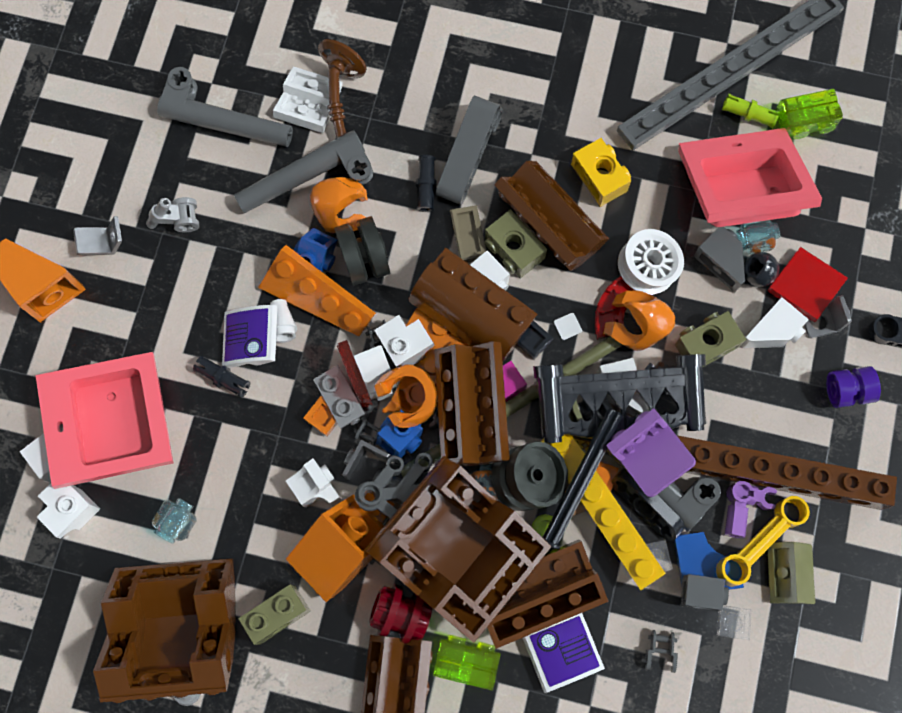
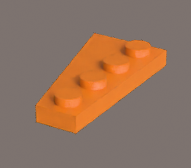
M287 245L280 250L258 287L357 336L363 333L376 314Z

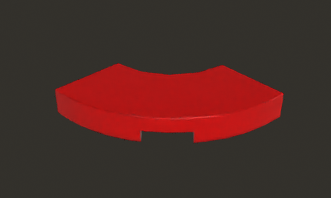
M622 276L614 280L606 288L597 304L594 317V329L597 340L609 337L604 334L606 322H618L624 325L623 318L627 308L625 306L615 307L612 303L617 294L636 290L632 289L623 280Z

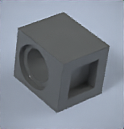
M691 574L684 575L680 606L712 611L723 610V605H727L729 598V589L724 587L725 579Z

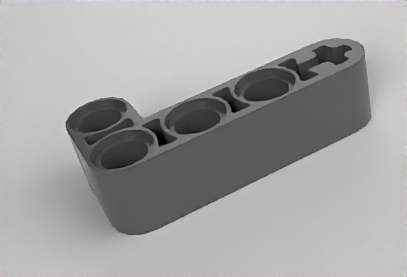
M475 95L472 97L438 183L436 196L459 205L463 204L491 132H495L500 123L503 113L501 105Z

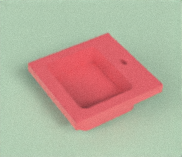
M786 128L679 143L678 152L706 220L713 226L725 227L794 217L801 213V209L821 206L822 197Z
M153 352L36 375L51 485L54 489L174 463ZM61 424H63L64 429L62 432H60L59 428Z

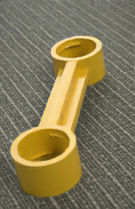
M789 496L779 501L774 509L775 516L737 554L727 556L718 562L716 566L717 577L725 579V585L728 587H735L747 582L751 575V566L788 528L799 526L807 521L810 511L805 500L798 496ZM787 502L793 503L798 508L800 516L797 522H793L786 517L784 505ZM729 560L737 562L741 567L742 576L739 581H733L726 575L725 564Z

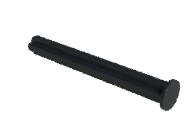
M613 409L607 410L544 535L541 536L556 549H560L561 546L558 543L608 448L606 445L611 442L623 418L621 413Z

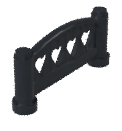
M677 355L676 368L570 376L563 375V364L533 366L534 378H538L542 437H544V442H562V436L566 434L593 439L603 420L598 417L597 412L607 393H609L620 408L623 416L615 434L621 430H626L635 423V419L640 415L637 413L634 417H629L626 413V409L635 392L639 393L649 407L650 412L653 408L655 409V405L664 388L677 405L675 413L670 414L665 411L660 415L669 427L674 429L681 425H686L687 431L704 430L706 411L703 366H706V355ZM580 395L592 411V417L588 421L579 418L578 421L572 422L569 419V412Z

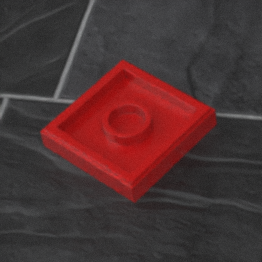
M800 247L768 289V292L779 299H785L801 314L815 323L848 278Z

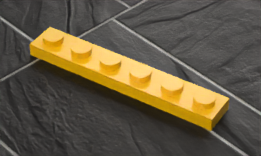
M566 434L562 436V442L548 444L556 448L564 458L570 484L585 453L574 437ZM595 471L581 498V502L639 589L642 590L666 573L600 475Z

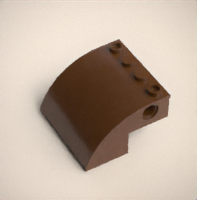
M443 456L365 548V551L469 640L475 643L552 546L514 510L497 501L464 468Z
M233 559L115 568L101 601L108 634L93 670L100 702L121 703L126 700H154L159 697L171 696L183 698L195 694L216 695L220 692H227L233 662L236 624Z

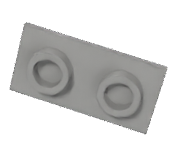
M338 365L313 379L340 428L349 423L355 425L361 421L360 417L365 412Z

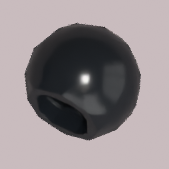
M755 252L744 263L745 278L751 285L757 287L768 286L778 277L780 266L772 254Z

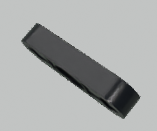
M626 468L622 469L612 479L615 491L662 538L674 541L685 528L682 519L658 495L648 497Z

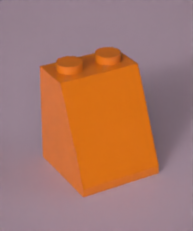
M6 238L0 242V281L19 307L39 322L45 320L86 290L64 267Z
M353 494L321 514L287 556L286 560L314 591L327 602L341 592L373 559L365 551V548L384 525L370 511L361 509L356 504L355 495Z

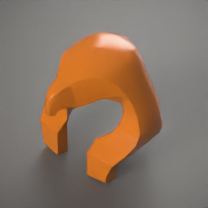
M335 177L322 180L312 188L310 194L312 210L321 226L327 232L335 233V227L347 223L352 227L353 231H357L358 220L366 218L362 214H353L346 219L337 217L341 210L356 199L362 202L368 200L367 191L361 183L346 177Z
M625 291L616 295L612 305L628 308L643 333L640 335L632 334L621 323L606 322L604 334L611 336L632 350H645L670 334L675 326V315L665 302L646 292Z
M405 364L386 372L374 385L377 396L382 397L389 394L393 386L400 381L391 401L382 409L383 413L394 412L388 416L394 426L400 428L415 427L427 421L434 413L437 401L435 382L424 370L414 365Z

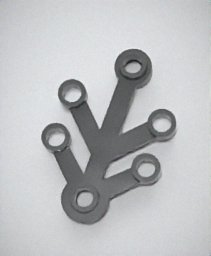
M427 453L418 454L414 465L397 487L384 488L392 476L399 475L404 467V462L400 457L391 456L388 458L385 468L374 482H363L357 487L355 492L356 504L365 511L378 510L391 519L397 509L387 501L399 500L401 503H404L418 486L413 484L422 473L430 470L433 463L432 457ZM425 459L428 462V466L423 467L419 465L418 460ZM391 462H396L399 464L400 468L394 470L389 466V464ZM366 493H371L374 495L375 499L373 501H367L364 498V495Z

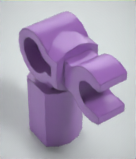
M739 481L730 485L726 493L731 505H728L724 535L734 538H745L749 510L746 504L753 506L756 503L762 510L774 509V504H769L765 501V495H774L777 493V490L772 487L759 490L757 486H752L745 481Z

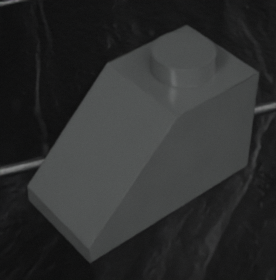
M718 227L698 247L693 257L735 293L745 281L742 242L731 229Z

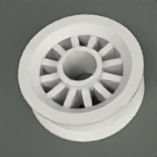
M646 229L634 234L621 249L618 256V269L623 280L632 289L648 294H658L665 291L678 279L684 267V257L678 243L668 234L655 229Z

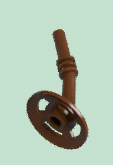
M324 39L318 45V51L322 59L329 65V105L327 109L330 110L328 115L332 116L329 119L333 122L337 139L346 134L343 121L346 117L342 115L344 109H341L343 103H340L339 76L361 78L365 75L367 67L360 55L349 46L336 40ZM325 49H331V53L328 56L324 53ZM351 71L358 72L356 74H350Z

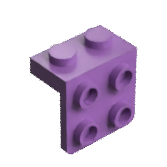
M654 408L650 412L646 411L640 414L632 426L617 432L612 437L611 442L606 445L610 452L622 462L648 497L656 496L696 464L695 458Z

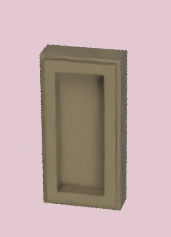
M477 205L450 210L458 255L465 262H473L486 252Z

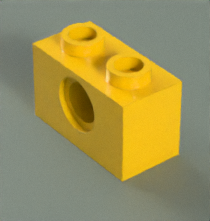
M602 138L573 153L571 165L600 207L628 191L631 183L630 173L625 166L619 164L616 160L614 149L611 145H606ZM604 168L609 173L601 174L597 171V169Z

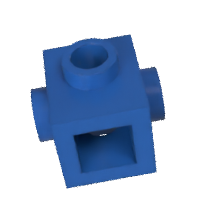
M313 228L301 237L295 245L294 251L321 272L329 271L336 259L333 253L338 240Z
M387 417L381 424L382 429L378 432L376 444L391 456L402 458L407 452L413 453L422 443L420 438L423 428L421 424L415 427L400 428L394 426L389 417Z

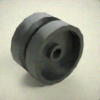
M372 216L358 220L357 228L360 238L357 239L352 227L348 223L334 228L353 286L367 282L368 275L364 265L366 263H369L372 274L376 278L391 274L386 258L388 256L381 233L378 232Z
M535 441L523 446L510 448V460L495 462L491 473L494 492L502 504L514 511H528L535 508L549 507L557 503L565 494L568 484V469L561 454L548 443Z

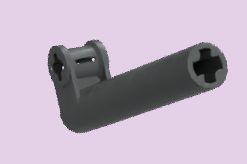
M176 67L169 72L163 93L158 102L157 111L160 117L284 147L290 145L293 134L292 126L195 101L198 86L188 69Z
M352 130L235 193L234 196L242 211L247 213L340 164L344 165L350 179L362 185L371 181L373 169L355 130ZM357 166H361L364 169V175L360 176L359 173H356Z
M597 412L598 417L600 419H603L604 417L599 412ZM607 448L606 453L624 469L625 466ZM704 477L696 480L685 492L673 482L657 495L682 519L685 526L684 530L688 532L719 499L721 490L716 481ZM701 484L705 486L712 485L710 492L713 495L710 498L707 496L701 498L699 496L702 492L699 488Z

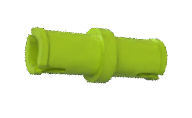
M729 93L722 107L723 111L742 116L745 121L750 122V120H753L771 128L775 126L780 113L779 111L758 105V102L755 100L750 102Z

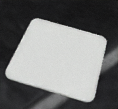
M574 313L554 321L563 340L582 332Z

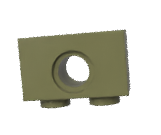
M511 209L485 229L484 243L493 254L498 253L503 259L504 267L511 274L516 273L520 279L546 257V247ZM510 242H516L520 245V248L511 250L506 245Z
M729 311L722 315L716 312L705 318L702 326L695 328L692 325L680 332V338L675 346L681 355L705 354L707 366L741 347L747 339ZM703 335H710L714 339L715 345L706 344L703 340Z
M290 584L238 619L253 644L261 645L311 612L296 586Z

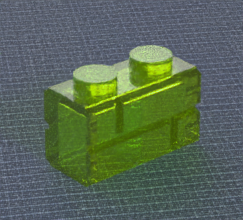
M835 89L781 99L775 111L780 112L777 119L778 123H780V129L786 128L789 136H793L794 139L804 138L811 132L819 131L820 134L829 133L836 129V126L843 118Z
M449 635L448 640L441 639L433 676L493 691L501 653L495 652V646L478 642L477 648L465 645V638Z

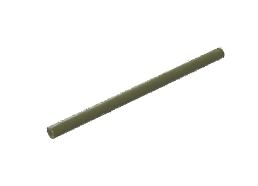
M610 336L563 366V373H567L568 376L576 375L619 348L621 344ZM535 384L505 402L506 417L511 416L539 398ZM440 443L425 452L432 457V465L441 459ZM415 459L404 465L401 472L403 478L414 465ZM425 459L418 460L419 465L423 467L428 466V462Z

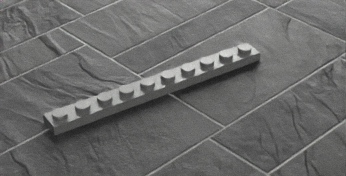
M838 0L807 1L619 125L617 132L631 150L634 151L839 15L844 6Z

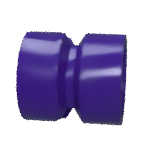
M872 366L854 368L851 372L847 369L830 371L827 375V393L831 404L835 408L853 406L855 401L859 405L878 402L880 399V380Z

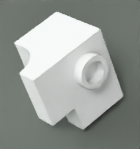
M398 315L374 330L396 367L418 363L426 358L425 353L435 346L419 319L406 326Z
M314 459L308 461L300 471L286 480L304 508L317 501L328 502L332 507L342 501L330 483L334 477L326 465L320 467Z
M50 484L38 495L47 507L37 518L56 538L60 539L71 530H80L100 510L81 489L74 485L54 489Z

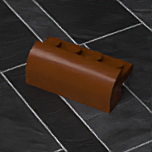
M526 161L512 177H501L494 184L499 190V196L515 210L518 217L535 232L539 240L545 243L554 253L555 257L570 271L581 266L609 240L606 234L537 161Z
M447 248L424 270L409 297L411 304L469 346L492 341L501 342L503 362L537 316L536 312Z
M492 341L476 346L455 344L434 349L441 458L445 456L460 466L489 465L495 462L509 461L501 342Z
M578 539L560 547V549L547 552L487 626V631L496 649L609 602L598 573L592 569L582 541Z
M370 635L361 713H425L426 696L429 692L428 676L429 666L432 661V641L411 639L409 643L404 644L401 642L402 638Z

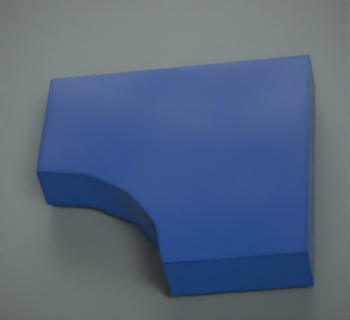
M704 532L679 535L674 540L681 587L683 576L687 574L718 578L716 566L726 556L717 553L708 544ZM733 560L726 562L725 572L728 578L733 581H739L742 576L739 564ZM741 584L735 587H728V589H740L744 588V585Z

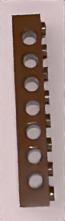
M676 435L696 460L695 466L686 472L689 474L736 483L745 481L752 486L772 487L778 491L877 510H884L893 507L895 504L896 476Z

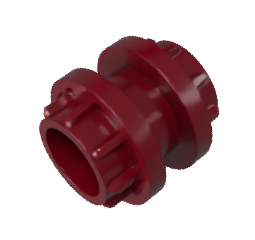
M394 584L392 588L384 586L380 588L374 601L369 618L370 626L378 629L377 634L379 636L387 637L390 630L398 632L399 638H402L401 642L404 644L409 643L411 639L422 640L430 622L432 607L415 593L411 598L403 596V586Z

